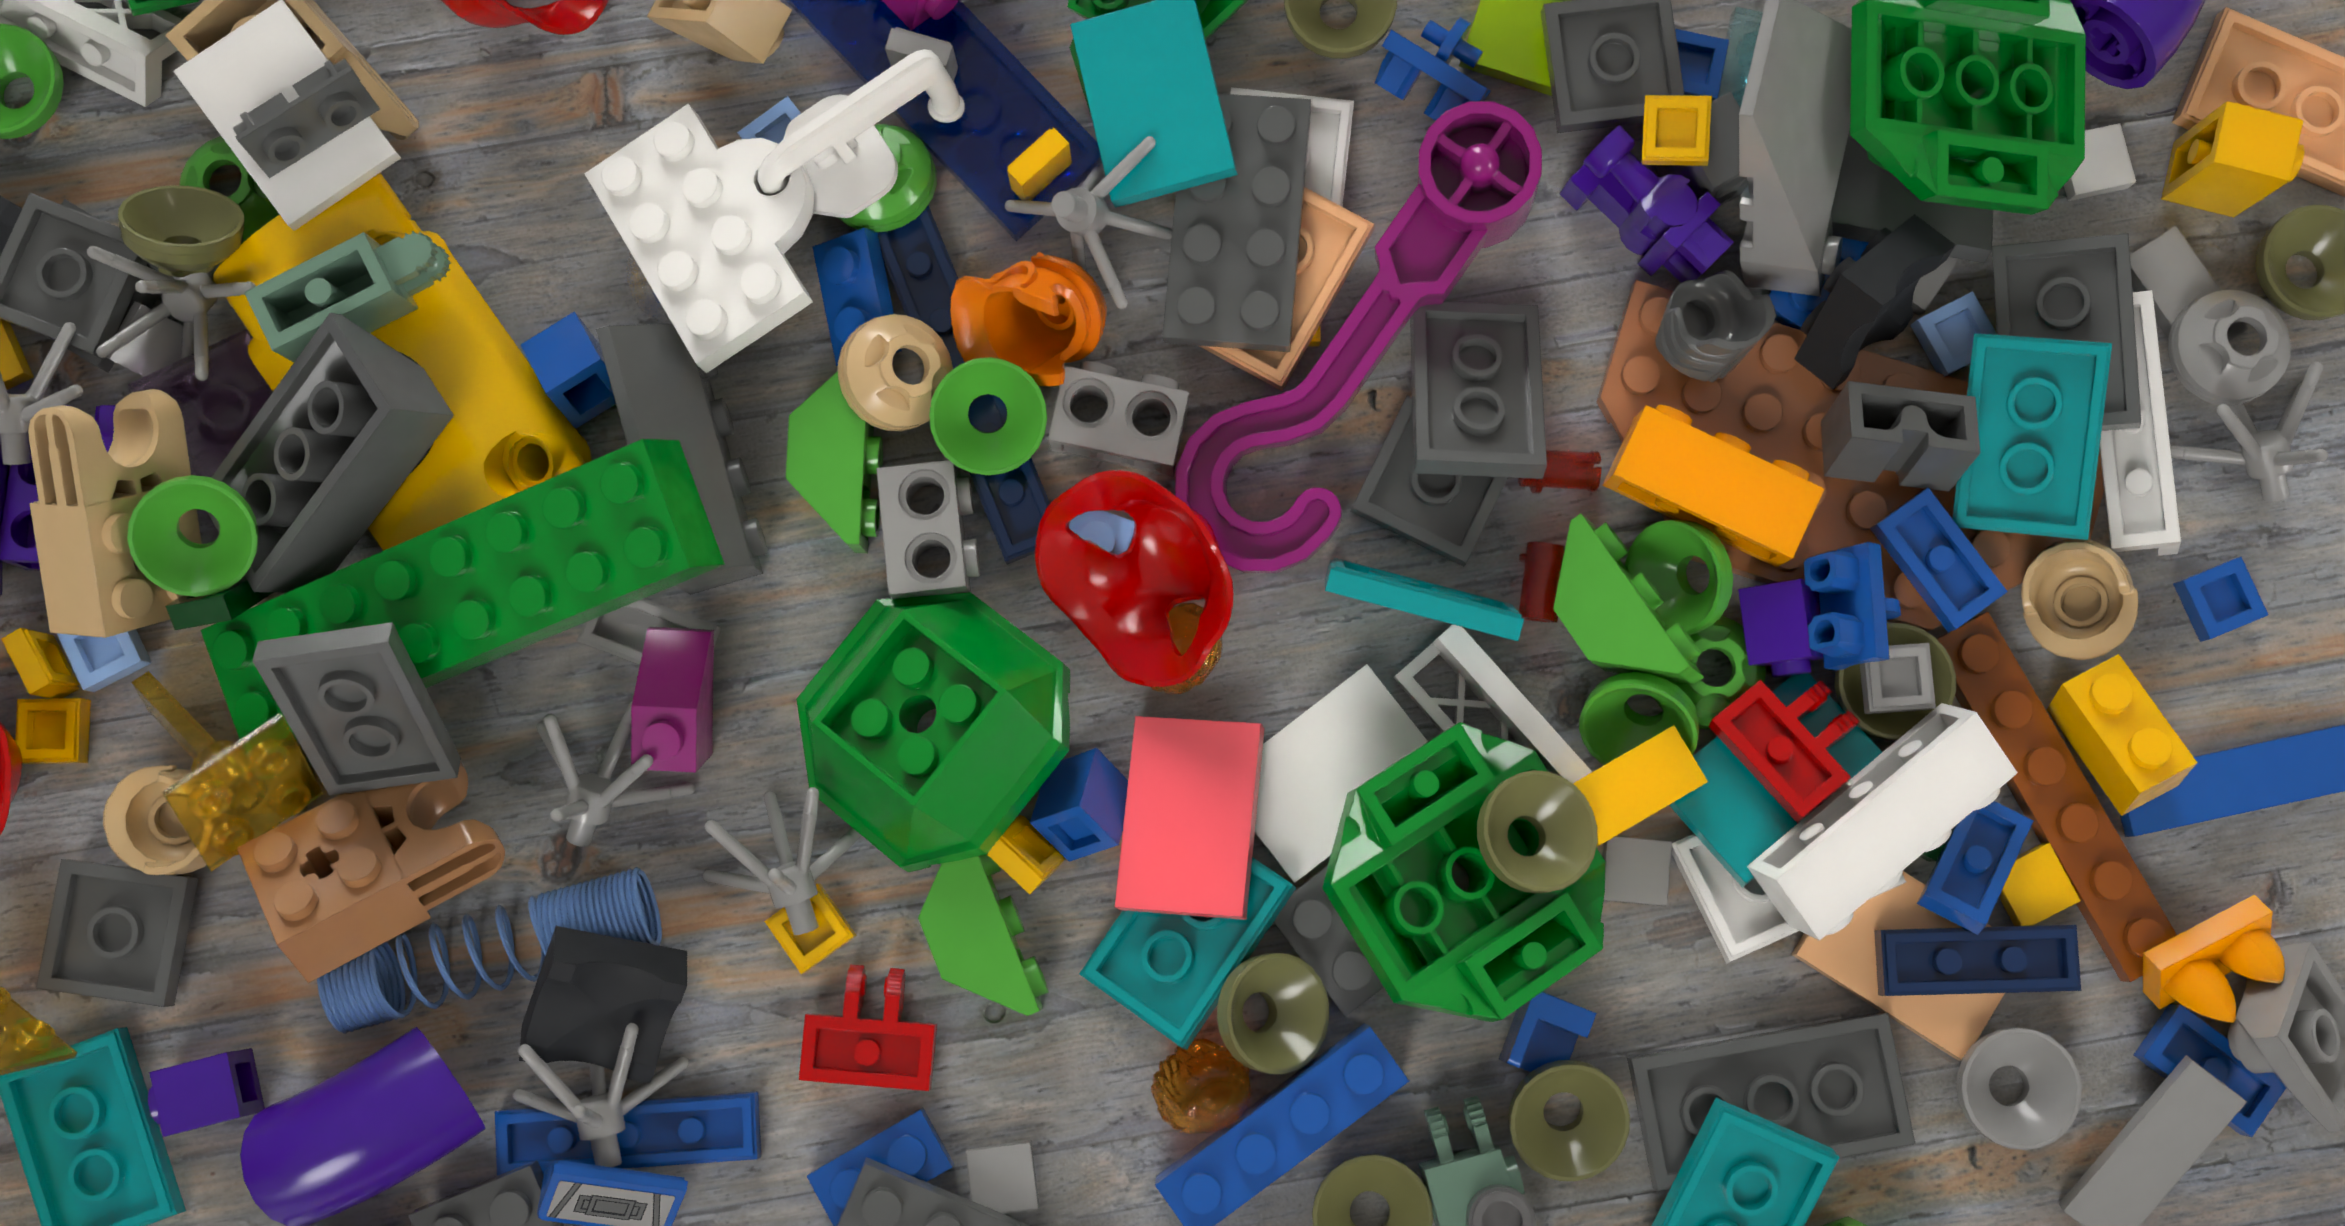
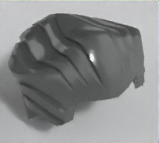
M1728 270L1719 271L1703 279L1684 281L1678 284L1666 305L1655 338L1656 347L1664 359L1679 372L1697 380L1713 383L1718 378L1723 379L1730 374L1770 330L1776 318L1774 305L1767 294L1753 296L1742 281L1733 272Z

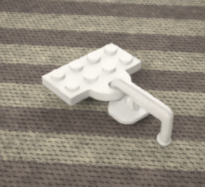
M923 49L908 55L849 96L839 94L820 100L790 121L784 138L779 144L764 138L738 139L718 148L699 115L687 104L584 173L695 363L705 373H708L813 303V300L784 255L803 236L813 214L850 218L885 196L892 189L898 176L897 160L874 124L923 91H926L930 97L927 108L929 114L935 120L949 123L956 121L963 115L965 110L964 100L958 94L955 83L939 57L931 50Z

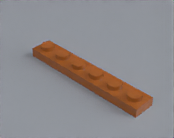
M1989 612L1982 613L1970 619L1956 630L1936 638L1946 649L1953 662L1956 674L1955 696L1963 709L1977 712L2018 772L2006 783L2023 814L2034 820L2031 827L2040 843L2051 844L2081 900L2076 903L2077 907L2120 981L2132 982L2143 976V953L2175 937L2177 934Z

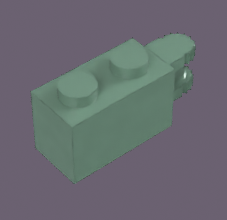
M414 231L411 234L405 233L404 238L397 237L383 245H380L363 232L244 292L272 351L295 362L329 313L341 314L371 333L417 310L418 306L413 295L434 285V281H441L442 277H447L446 273L450 271L449 264L451 262L448 260L450 256L441 246H437L430 237L425 236L421 232L418 234Z
M1478 1096L1463 1099V1115L1467 1128L1471 1131L1475 1147L1453 1153L1449 1141L1450 1132L1445 1116L1441 1114L1439 1107L1424 1110L1436 1158L1420 1162L1418 1165L1424 1186L1432 1203L1435 1226H1466V1211L1469 1202L1478 1191L1487 1186L1506 1185L1516 1189L1522 1195L1525 1194L1515 1157L1513 1155L1503 1157L1502 1150L1492 1142L1486 1117Z

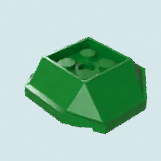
M1859 0L1852 6L1850 135L1866 149L1869 161L1893 174L1921 201L2027 215L2049 209L2059 195L2057 192L2073 176L2085 159L2086 33L2070 0Z
M971 592L899 599H877L796 699L809 788H817L819 790V800L897 866L907 872L930 868L934 864L960 861L988 854L1070 750L1068 702L1070 669ZM936 709V717L933 724L927 730L918 733L917 727L921 717L928 711Z
M1459 722L1347 793L1322 889L1393 1003L1487 1022L1500 1021L1603 949L1604 923L1601 922L1605 895V860L1597 847L1589 868L1575 883L1564 889L1548 893L1524 892L1510 887L1491 871L1480 852L1477 840V820L1487 796L1502 781L1518 773L1532 770L1548 771L1535 750L1502 738L1483 734L1482 730ZM1516 818L1510 824L1507 837L1512 849L1522 856H1532L1539 845V835L1532 823L1521 818ZM1454 861L1461 864L1468 873L1469 887L1466 892L1461 890L1453 880L1452 866Z

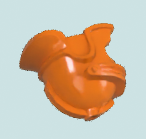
M1042 252L1031 256V262H1018L1004 271L995 273L990 279L963 276L956 280L951 295V324L957 349L964 362L986 357L1004 359L1020 366L1031 375L1038 386H1058L1064 384V363H1072L1084 359L1094 351L1103 334L1107 317L1105 298L1093 277L1081 266L1070 260L1052 255H1044Z

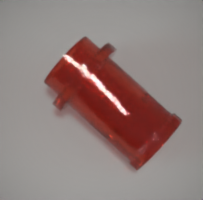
M1546 450L1547 467L1543 479L1518 478L1519 486L1530 487V491L1533 494L1541 493L1543 488L1578 489L1596 492L1601 480L1602 467H1594V464H1600L1601 456L1598 451Z
M1527 542L1526 553L1519 554V562L1525 563L1519 612L1524 620L1544 623L1558 622V616L1553 607L1565 546L1545 542Z

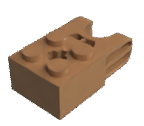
M461 761L458 778L340 794L237 847L277 946L308 983L431 918L429 909L488 879L502 867L505 849L498 834L490 826L475 819L460 821L445 828L432 830L438 819L459 805L467 796L468 775Z

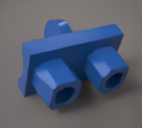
M1463 17L1456 21L1450 31L1432 20L1427 23L1421 37L1439 47L1436 56L1392 29L1382 44V47L1389 51L1382 61L1375 84L1405 101L1422 71L1436 79L1441 85L1424 111V114L1435 121L1445 111L1466 102L1486 101L1491 90L1449 65L1455 57L1474 68L1483 54V51L1465 41L1472 23Z
M1865 542L1807 558L1804 561L1805 584L1812 591L1819 592L1820 615L1814 616L1812 622L1808 625L1809 647L1823 654L1824 668L1842 670L1856 664L1890 660L1887 620L1901 616V604L1898 599L1885 598L1881 544Z

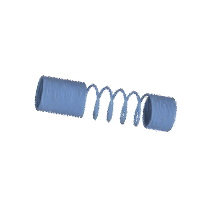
M635 867L633 870L630 868L627 872L623 870L621 873L610 874L608 877L605 875L602 878L591 879L589 882H579L577 885L566 886L564 889L559 888L551 892L547 891L545 894H539L537 898L531 896L528 900V909L535 934L541 945L540 968L538 973L533 976L529 975L522 968L515 957L510 920L504 907L498 905L495 909L496 924L502 944L509 957L507 978L500 985L496 984L488 976L482 966V952L478 931L473 918L466 913L462 918V929L468 952L476 967L475 985L468 994L461 992L450 978V963L445 938L441 928L433 922L429 927V940L435 962L444 979L440 1000L435 1003L429 1002L418 989L415 956L408 937L402 933L396 936L398 960L392 948L385 942L317 978L319 996L325 1014L336 1030L346 1034L349 1031L353 1032L361 1028L365 1029L368 1026L372 1027L374 1024H384L386 1021L390 1022L393 1019L397 1020L398 1018L406 1017L410 1014L416 998L425 1006L437 1009L444 1003L449 988L460 998L470 1000L476 995L481 984V978L490 987L502 991L510 984L514 967L525 979L535 982L538 979L555 926L660 945L662 938L661 920L650 881L644 871ZM435 933H436V935H437V938H438V941H439V945H440V948H441L442 959H441V956H440V953H439V949H438V946H437V941H436ZM402 941L404 943L408 955L410 972L408 970L407 963L404 957ZM402 972L411 989L410 1002L405 1010V987Z

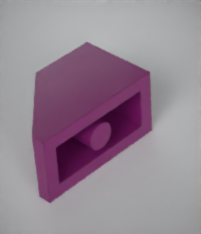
M649 627L647 629L631 705V765L643 755L649 754L653 757V764L647 770L696 773L712 755L714 630Z

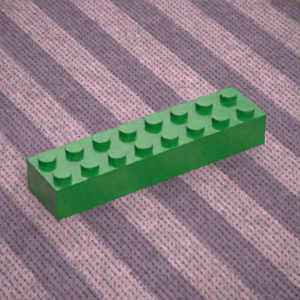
M641 439L252 607L233 620L218 622L200 631L244 752L288 745L298 741L253 663L258 641L393 622L425 688H428L721 567L725 563L680 441Z

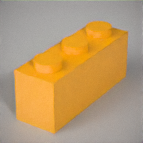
M1645 405L1634 417L1602 486L1674 520L1697 522L1712 531L1721 542L1776 568L1793 559L1825 488L1808 481L1810 474L1793 463L1774 460L1773 464L1750 454L1751 446L1733 435L1717 432L1714 436H1711L1692 427V419L1678 409L1666 405H1657L1654 409Z

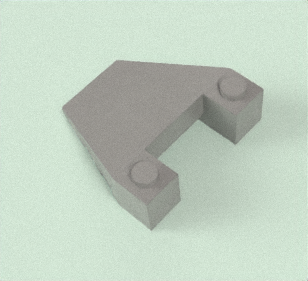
M1766 0L1739 112V176L1747 177L1750 198L1742 197L1739 204L1740 220L1747 221L1744 238L1740 244V265L1745 287L1821 297L1825 274H1832L1840 264L1843 238L1833 236L1831 210L1850 130L1852 29L1797 0Z

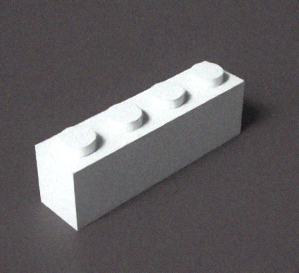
M1941 703L1851 778L1842 788L1758 856L1747 868L1789 926L1817 940H1821L1826 935L1834 934L1846 927L1853 918V912L1874 894L1884 892L1893 887L1901 879L1903 870L1921 854L1934 850L1945 843L1952 833L1951 829L1972 811L1979 810L1992 803L2000 794V788L2018 772L1977 712Z

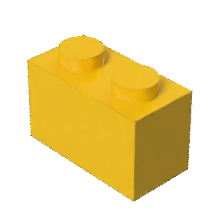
M2226 101L2173 142L2161 200L2233 218L2296 177L2301 168L2305 153L2304 146L2298 144L2303 120Z
M2119 654L2063 683L2046 709L2121 816L2177 787L2198 763Z

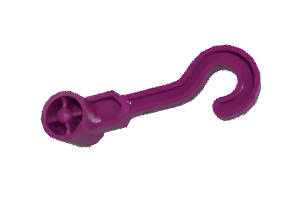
M1469 101L1445 111L1428 128L1419 149L1418 185L1375 245V259L1379 272L1307 377L1295 389L1279 395L1244 402L1212 415L1188 439L1176 467L1175 496L1209 522L1227 566L1243 573H1279L1307 562L1333 537L1342 521L1341 505L1338 498L1325 488L1313 487L1305 490L1296 499L1293 506L1281 517L1268 522H1259L1241 517L1232 509L1227 496V479L1233 466L1245 455L1259 450L1291 446L1322 434L1346 411L1419 307L1443 304L1481 248H1488L1508 240L1525 224L1534 204L1542 175V149L1533 127L1516 110L1494 101Z

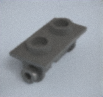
M345 58L335 65L329 59L324 63L323 67L292 85L299 95L292 102L289 103L283 94L279 93L252 111L240 114L242 122L233 127L237 135L235 137L269 178L380 110Z

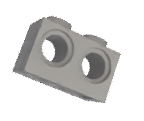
M1083 361L1080 364V369L1064 366L1065 380L1064 384L1059 387L1048 436L1051 451L1173 477L1189 407V392L1178 390L1179 382L1160 375L1144 374L1142 375L1141 382L1116 377L1118 372L1116 368L1098 362ZM1086 396L1098 397L1108 406L1105 415L1093 423L1079 421L1072 414L1073 407L1077 401ZM1147 409H1157L1168 417L1170 423L1161 434L1147 436L1140 433L1134 426V420L1137 415Z
M950 460L876 468L888 593L892 599L971 592L970 578L980 577V559L977 540H966L963 515L974 514L970 476L959 477L956 465ZM936 486L944 491V500L937 511L922 515L912 510V498L920 488ZM934 547L947 550L950 553V564L942 575L935 578H927L919 574L917 565L923 552Z

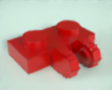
M1760 680L1711 720L1709 727L1798 824L1850 780L1851 776L1831 756L1828 750L1852 731L1860 721L1851 711H1847L1835 717L1826 726L1825 730L1814 737L1800 720L1810 712L1816 711L1827 701V697L1832 691L1825 683L1819 681L1786 707Z
M850 964L846 977L843 1016L815 1013L805 1014L799 1080L930 1091L932 1088L937 1024L901 1021L906 981L905 969L890 968L889 974L885 978L883 1019L861 1017L864 995L867 990L865 966Z

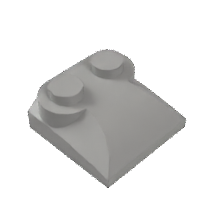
M2312 942L2286 944L2280 948L2285 963L2284 977L2281 984L2247 979L2245 992L2236 1014V1020L2229 1027V1046L2235 1058L2241 1061L2250 1072L2255 1074L2274 1072L2290 1093L2328 1132L2342 1131L2345 1123V992Z

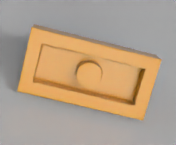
M2252 895L2144 952L2143 993L2159 1009L2177 1001L2183 1007L2202 1016L2234 1023L2236 1020L2235 996L2224 975L2233 971L2255 981L2281 984L2285 971L2284 958L2279 945L2271 935L2273 911L2256 895Z

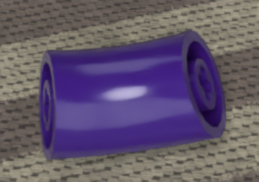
M2070 0L2086 33L2085 71L2111 86L2123 89L2144 87L2176 53L2195 24L2206 0Z
M414 1027L393 1042L340 1073L298 1094L274 1103L255 1114L243 1135L240 1153L243 1179L255 1204L270 1219L286 1226H307L338 1214L395 1186L454 1151L486 1128L473 1104L447 1065L424 1034L417 1027Z

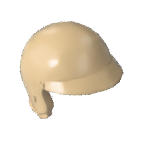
M2064 539L2051 544L2042 550L2031 562L2023 578L2021 598L2026 624L2033 638L2043 648L2057 656L2085 660L2107 654L2122 644L2133 630L2138 615L2139 595L2137 588L2133 586L2128 568L2121 558L2109 547L2094 540Z
M176 765L145 767L130 773L117 784L107 799L103 812V827L111 849L127 865L148 875L185 874L210 865L225 851L232 839L235 826L232 803L223 788L207 776L191 770L177 769Z

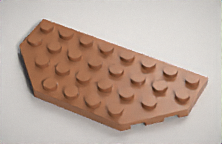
M1635 280L1629 292L1596 401L1607 423H1612L1621 442H1623L1634 417L1645 405L1654 409L1657 405H1666L1687 414L1692 419V427L1711 436H1714L1717 432H1722L1745 441L1751 446L1750 454L1773 464L1774 460H1783L1803 468L1810 474L1808 481L1825 488L1793 559L1776 568L1721 542L1729 556L1732 573L1765 584L1805 579L1804 561L1809 557L1865 542L1881 544L1870 528L1925 489L1899 486L1898 475L1895 471L1883 470L1875 482L1825 477L1823 470L1821 420L1848 381L1967 396L1968 382L1950 376L1944 377L1943 374L1862 349L1858 352L1855 365L1847 379L1833 390L1794 360L1807 335L1801 330L1778 323L1773 324L1770 330L1723 379L1718 378L1713 383L1697 380L1672 367L1656 347L1655 338L1666 305L1673 291ZM2100 449L2088 540L2091 539L2104 493ZM1956 484L1949 492L1931 490L1952 518ZM1661 513L1665 521L1674 520ZM1960 528L2006 590L2023 583L2028 566L2042 550L2055 542L2072 539ZM1881 544L1885 598L1898 599L1901 604V616L1887 620V622L1909 624L1919 627L1926 632L1942 625ZM1693 556V558L1691 559L1692 561L1706 565V563L1697 556Z

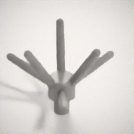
M1152 136L1146 137L1102 180L1103 170L1095 167L1088 174L1081 187L1057 193L1053 197L1052 202L1007 200L1005 203V209L1008 212L1056 216L1058 223L1065 230L1070 231L1072 262L1081 266L1086 271L1085 238L1113 301L1119 309H1125L1128 301L1098 233L1106 225L1166 240L1172 238L1171 228L1108 211L1107 204L1103 200L1155 147L1156 140Z
M90 246L87 249V255L90 258L142 279L135 284L137 292L162 294L163 303L98 346L96 354L101 358L108 357L171 314L174 318L184 322L179 385L181 391L190 392L192 390L194 370L198 380H206L209 376L207 312L217 302L219 297L245 295L244 292L256 287V285L251 281L216 284L213 280V274L218 265L208 273H193L185 277L173 278L97 246Z
M67 322L63 325L33 384L25 394H8L0 372V441L2 462L5 465L31 463L28 429L31 418L43 408L65 405L83 394V388L75 384L42 399L45 391L52 383L53 375L76 332V326L72 322Z
M2313 362L2309 365L2303 381L2298 384L2276 430L2258 432L2243 404L2232 406L2220 404L2217 407L2216 412L2240 443L2242 451L2170 445L2171 458L2245 465L2247 475L2251 478L2259 479L2264 501L2278 502L2288 498L2290 492L2286 473L2292 470L2294 465L2323 462L2328 458V452L2324 449L2291 451L2290 447L2323 370V365L2320 362Z
M632 701L628 704L597 774H578L555 715L548 714L544 717V721L537 724V731L563 774L569 790L565 805L553 809L551 818L557 822L571 818L566 839L573 845L581 847L590 845L596 825L607 822L611 808L691 795L695 792L696 787L691 782L623 792L653 764V757L649 754L640 757L613 782L609 780L631 732Z
M815 787L809 788L806 792L797 860L795 862L777 796L773 791H767L764 794L768 819L781 865L776 868L769 869L716 821L708 820L705 823V830L756 877L706 870L702 876L704 881L770 894L774 908L785 907L794 935L808 933L819 927L810 898L818 894L814 881L862 836L855 829L851 828L810 866L819 801V790Z
M629 1023L625 1028L608 1093H606L604 1067L590 1064L592 1096L579 1100L545 1061L528 1044H523L518 1049L519 1055L561 1102L523 1089L514 1091L513 1098L517 1102L576 1122L580 1140L591 1141L595 1165L615 1167L622 1163L617 1133L626 1129L623 1115L689 1066V1060L684 1056L679 1057L655 1074L650 1083H643L621 1100L639 1031L635 1023Z

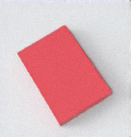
M1135 716L1115 908L1125 911L1247 919L1265 730L1261 723Z

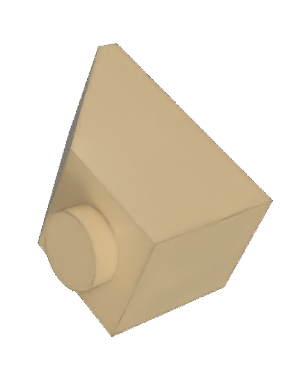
M655 0L647 17L656 24L733 61L764 64L766 58L772 55L780 46L784 37L783 26L792 9L780 0Z

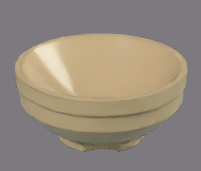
M891 314L867 321L848 336L838 360V380L842 394L849 407L861 419L874 427L886 431L901 432L919 427L930 420L929 412L934 392L945 375L953 369L950 353L943 340L931 327L921 320L907 315ZM907 348L913 350L923 361L924 373L918 384L904 383L895 375L892 360L898 349Z

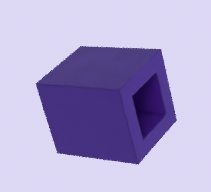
M1805 579L1738 589L1748 665L1771 667L1772 677L1811 673L1810 661L1824 659L1822 653L1814 651L1809 647L1808 625L1812 622L1814 616L1820 615L1819 592L1812 591L1805 584Z
M252 1048L225 1052L149 1072L152 1087L148 1092V1106L152 1118L161 1127L162 1137L257 1114L265 1109Z

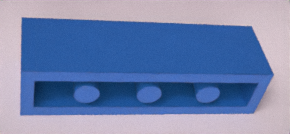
M1363 1023L1156 1175L1155 1186L1183 1226H1215L1407 1084L1409 1080L1372 1028Z

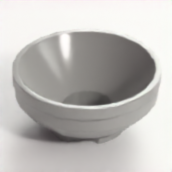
M2223 290L2196 299L2179 313L2172 324L2168 336V356L2177 379L2189 392L2198 398L2217 405L2227 404L2232 406L2245 404L2264 395L2280 380L2286 371L2290 359L2291 341L2288 329L2281 315L2271 304L2259 296L2245 291ZM2233 322L2248 323L2257 331L2260 338V346L2255 355H2241L2230 346L2227 332Z
M2014 1027L1989 1033L1981 1037L1969 1048L1962 1058L1957 1072L1956 1090L1959 1105L1966 1119L1975 1130L1991 1142L2010 1149L2031 1150L2042 1148L2055 1142L2068 1131L2076 1119L2081 1105L2082 1085L2079 1071L2073 1058L2060 1043L2049 1035L2036 1030ZM2009 1065L2020 1074L2023 1081V1090L2016 1101L2002 1105L1992 1097L1989 1089V1080L1994 1071L2002 1066Z

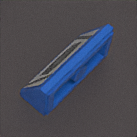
M558 1160L544 1171L537 1215L543 1221L581 1226H672L687 1191L688 1181L684 1180L685 1177Z

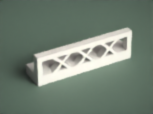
M0 0V24L16 25L32 32L47 44L57 57L60 65L144 107L161 97L162 60L178 51L165 35L183 19L164 10L133 16L125 0ZM75 2H96L111 9H89ZM130 29H153L161 34L150 40Z
M2152 290L2133 292L2141 426L2136 429L2102 431L2099 448L2110 549L2113 552L2156 548L2157 556L2178 554L2181 536Z
M1452 624L1432 644L1393 677L1441 732L1459 722L1463 723L1464 708L1489 710L1499 721V738L1508 740L1509 732L1520 745L1535 750L1548 772L1562 776L1571 783L1592 772L1461 626ZM1437 655H1440L1457 674L1456 699L1431 698L1413 677ZM1465 684L1480 701L1465 700ZM1440 707L1455 708L1454 723Z

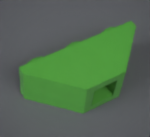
M837 371L789 415L786 479L855 553L868 554V537H878L880 528L879 499H870L871 475L877 474L876 468L883 467V439L881 436H873L874 426L861 419L849 407L842 394Z
M1580 513L1570 521L1553 610L1587 659L1604 671L1619 674L1631 672L1647 673L1672 682L1696 684L1704 676L1692 661L1701 655L1694 641L1678 622L1670 628L1667 626L1656 610L1665 603L1663 598L1643 572L1632 577L1620 560L1629 552L1609 524L1605 522L1597 528Z
M987 854L960 861L941 863L918 917L941 978L1026 1016L1042 1010L1043 1006L1039 996L1049 993L1036 957L1033 956L1026 960L1023 958L1015 935L1025 932L1021 917L1011 895L1000 899L991 876L1001 871L1000 866Z

